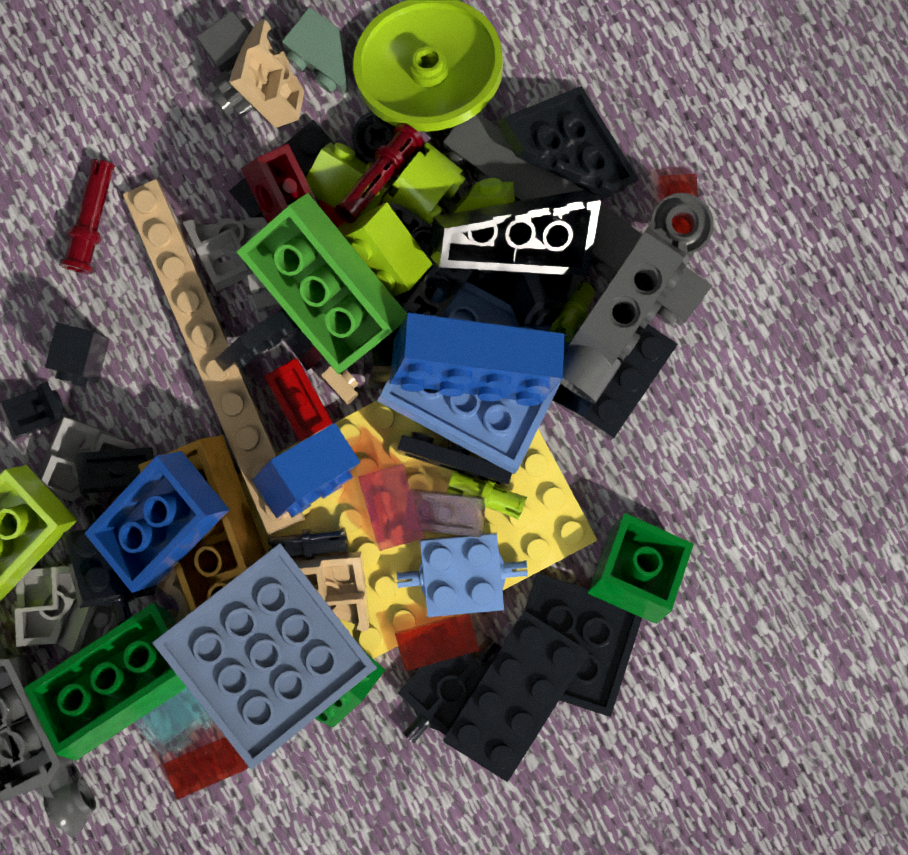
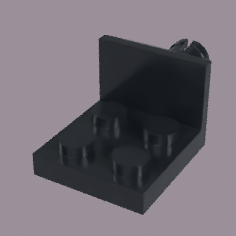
M282 309L238 337L215 360L223 372L233 365H236L240 370L254 361L266 349L269 351L284 340L288 343L306 371L319 363L324 357L287 312Z

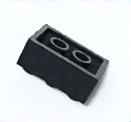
M619 311L612 312L614 319L618 323L627 324L626 316ZM647 324L645 329L641 326L637 328L635 333L641 336L624 360L619 357L617 358L621 362V366L596 403L581 398L562 384L559 385L552 401L608 440L614 439L678 345L649 324Z

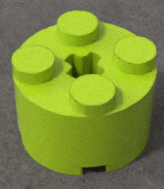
M427 142L422 152L419 151L393 184L394 188L390 193L394 197L392 198L389 194H386L381 202L383 204L386 202L388 204H399L431 225L433 217L438 216L443 209L438 205V202L442 197L449 201L466 178L461 175L463 170Z

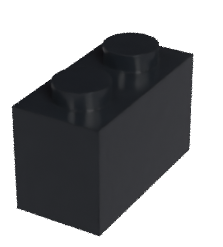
M56 322L45 368L56 372L55 379L86 388L88 381L98 383L109 340L94 331Z

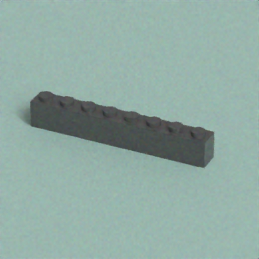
M479 113L455 126L443 142V151L447 153L446 157L462 170L466 167L477 176L474 179L476 182L487 178H497L501 182H513L515 202L582 190L568 180L517 158L500 129ZM601 203L591 260L597 264L594 268L595 271L605 279L612 281L643 234ZM687 267L682 270L684 273L667 296L664 297L660 294L657 298V301L662 303V306L656 313V316L670 326H673L674 323L682 326L712 287V285ZM634 280L639 290L648 291L647 285L643 281Z

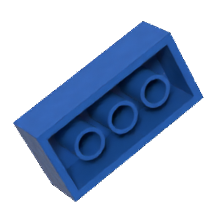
M407 313L393 340L390 384L401 385V389L411 392L422 391L425 388L439 390L440 394L451 397L461 396L465 393L478 395V398L483 401H498L504 398L516 400V403L522 406H535L542 403L563 379L565 334Z

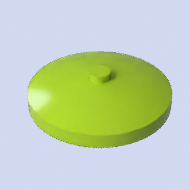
M406 0L383 11L365 28L355 48L353 71L361 98L367 107L383 121L393 126H397L400 123L408 124L419 132L439 131L457 126L469 120L491 101L502 79V46L492 23L480 11L458 0Z

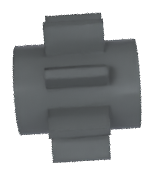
M225 70L212 80L217 89L210 95L227 117L236 111L240 118H242L255 107L229 83L231 75Z

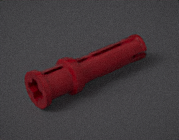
M404 123L398 124L393 130L394 136L386 145L379 146L375 152L373 164L358 179L341 202L335 206V211L341 219L347 223H354L392 175L401 174L405 170L406 162L412 154L421 151L424 147V140L420 133L412 126Z
M98 159L91 160L75 225L68 229L67 236L70 239L65 258L60 259L59 266L64 269L87 275L93 273L94 268L90 266L95 246L101 242L100 233L97 231L111 177L115 169L114 164L104 160H100V163H98Z

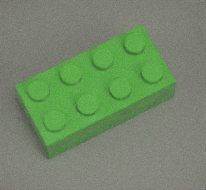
M309 193L290 204L237 251L238 255L338 375L394 332L407 315L401 305Z

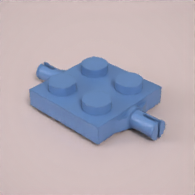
M497 532L421 539L422 562L419 571L397 572L398 588L421 586L426 597L428 617L504 610L503 587L505 578L528 577V570L523 569L527 568V560L504 563L498 548Z

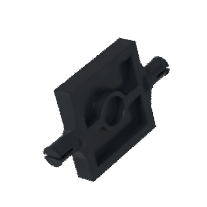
M95 504L93 508V505H89L84 509L89 526L91 527L102 515L101 506ZM89 528L63 533L61 542L80 608L96 605L113 606L119 626L132 617L129 602L135 598L156 593L157 585L132 593L85 535Z
M448 635L398 691V694L413 707L417 715L416 719L402 732L404 736L408 738L417 727L418 729L409 738L414 744L428 727L438 730L445 735L487 669L485 662L500 648V645L494 642L484 652L494 641L490 636H487L485 641L473 653L462 648Z

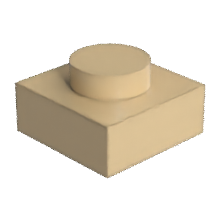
M330 366L321 374L347 405H350L359 396L354 390L359 383L346 369L338 375Z

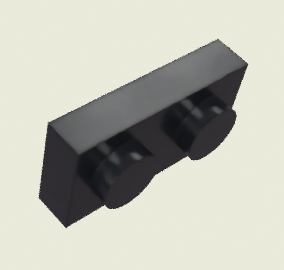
M153 448L77 453L75 464L80 494L125 490L140 474L138 465L154 459Z

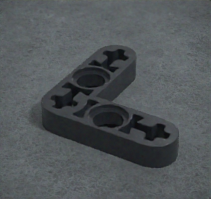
M389 204L408 231L410 227L414 229L411 232L414 239L419 237L430 239L432 230L430 224L399 204ZM425 253L432 263L427 270L429 273L403 306V309L406 313L417 314L421 307L426 312L424 315L441 317L466 284L473 269H458L456 272H452L449 268L439 267L429 254ZM431 286L441 288L444 291L445 300L440 303L429 301L426 298L425 289Z

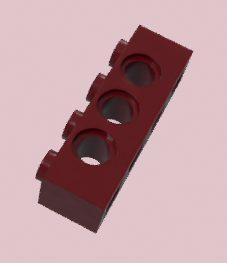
M289 144L261 155L241 168L267 223H270L290 204L307 193L317 203Z

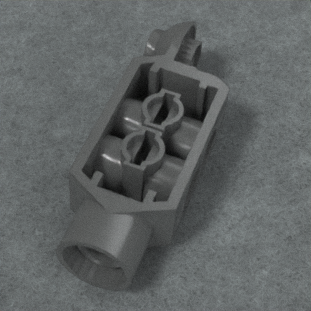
M675 193L663 198L655 206L651 216V223L564 351L563 379L560 381V384L589 402H597L621 366V362L617 358L619 357L624 360L641 336L635 333L637 328L641 326L645 329L662 306V303L657 301L659 295L667 296L684 273L682 270L686 267L692 255L700 251L709 242L714 230L713 216L709 207L699 197L689 193ZM672 219H685L690 226L689 233H677L672 227ZM634 280L643 281L647 285L648 291L639 290ZM619 311L626 316L627 324L618 323L614 319L612 312Z
M0 641V800L9 801L20 794L25 795L40 787L45 796L44 807L50 821L70 837H76L86 825L89 813L96 809L94 794L83 779L73 780L68 769L74 760L55 754L23 689L37 680L27 656L7 654Z

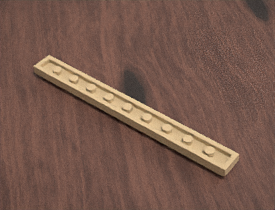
M155 179L124 193V199L267 533L272 535L305 520L302 512L293 518L287 512L276 519L252 481L262 468L278 455L241 369L239 370L236 365H233L223 372L215 360L230 344L160 182Z

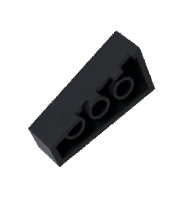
M585 189L434 216L428 254L439 267L588 276L601 200Z

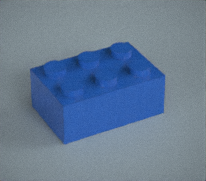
M182 451L157 455L85 532V535L133 593L157 585L230 509Z

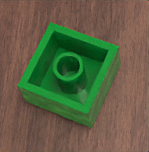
M624 513L610 528L587 593L657 624L673 609L694 544Z

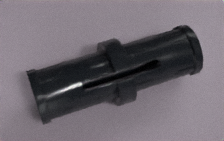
M345 527L319 532L305 529L302 530V534L268 538V545L271 546L269 551L278 544H281L291 558L305 556V559L308 560L314 559V555L342 551L348 552Z

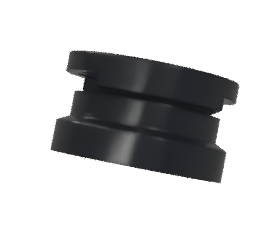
M373 112L363 115L357 121L352 135L356 154L366 164L375 161L376 150L379 146L386 145L394 136L393 130L396 127L383 121Z

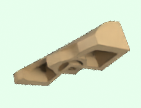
M264 19L256 23L243 44L232 70L229 83L275 128L299 120L305 91L298 78L292 73L284 51L275 53L267 38V32L271 27Z
M362 551L314 555V559L308 560L305 559V556L292 558L339 619L356 624V630L368 631V600Z

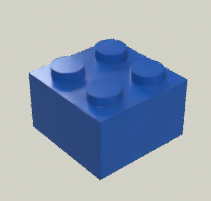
M333 423L271 459L252 481L276 519L287 512L293 518L309 508L311 503L320 497L324 499L342 488L343 484L353 478L350 471L360 461L336 423Z

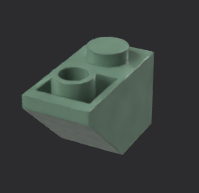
M309 7L282 41L284 50L288 53L286 58L296 69L303 71L307 68L317 75L314 79L315 82L327 92L332 94L334 90H337L344 96L348 87L340 31L336 26Z

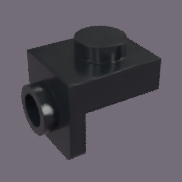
M45 382L39 384L36 390L0 402V411L13 440L56 424L62 417L63 403L58 392L51 390L49 383Z

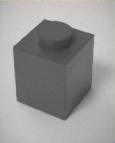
M231 11L196 38L220 73L225 70L229 72L234 68L240 50L252 31L253 26L246 17L240 21L236 14Z

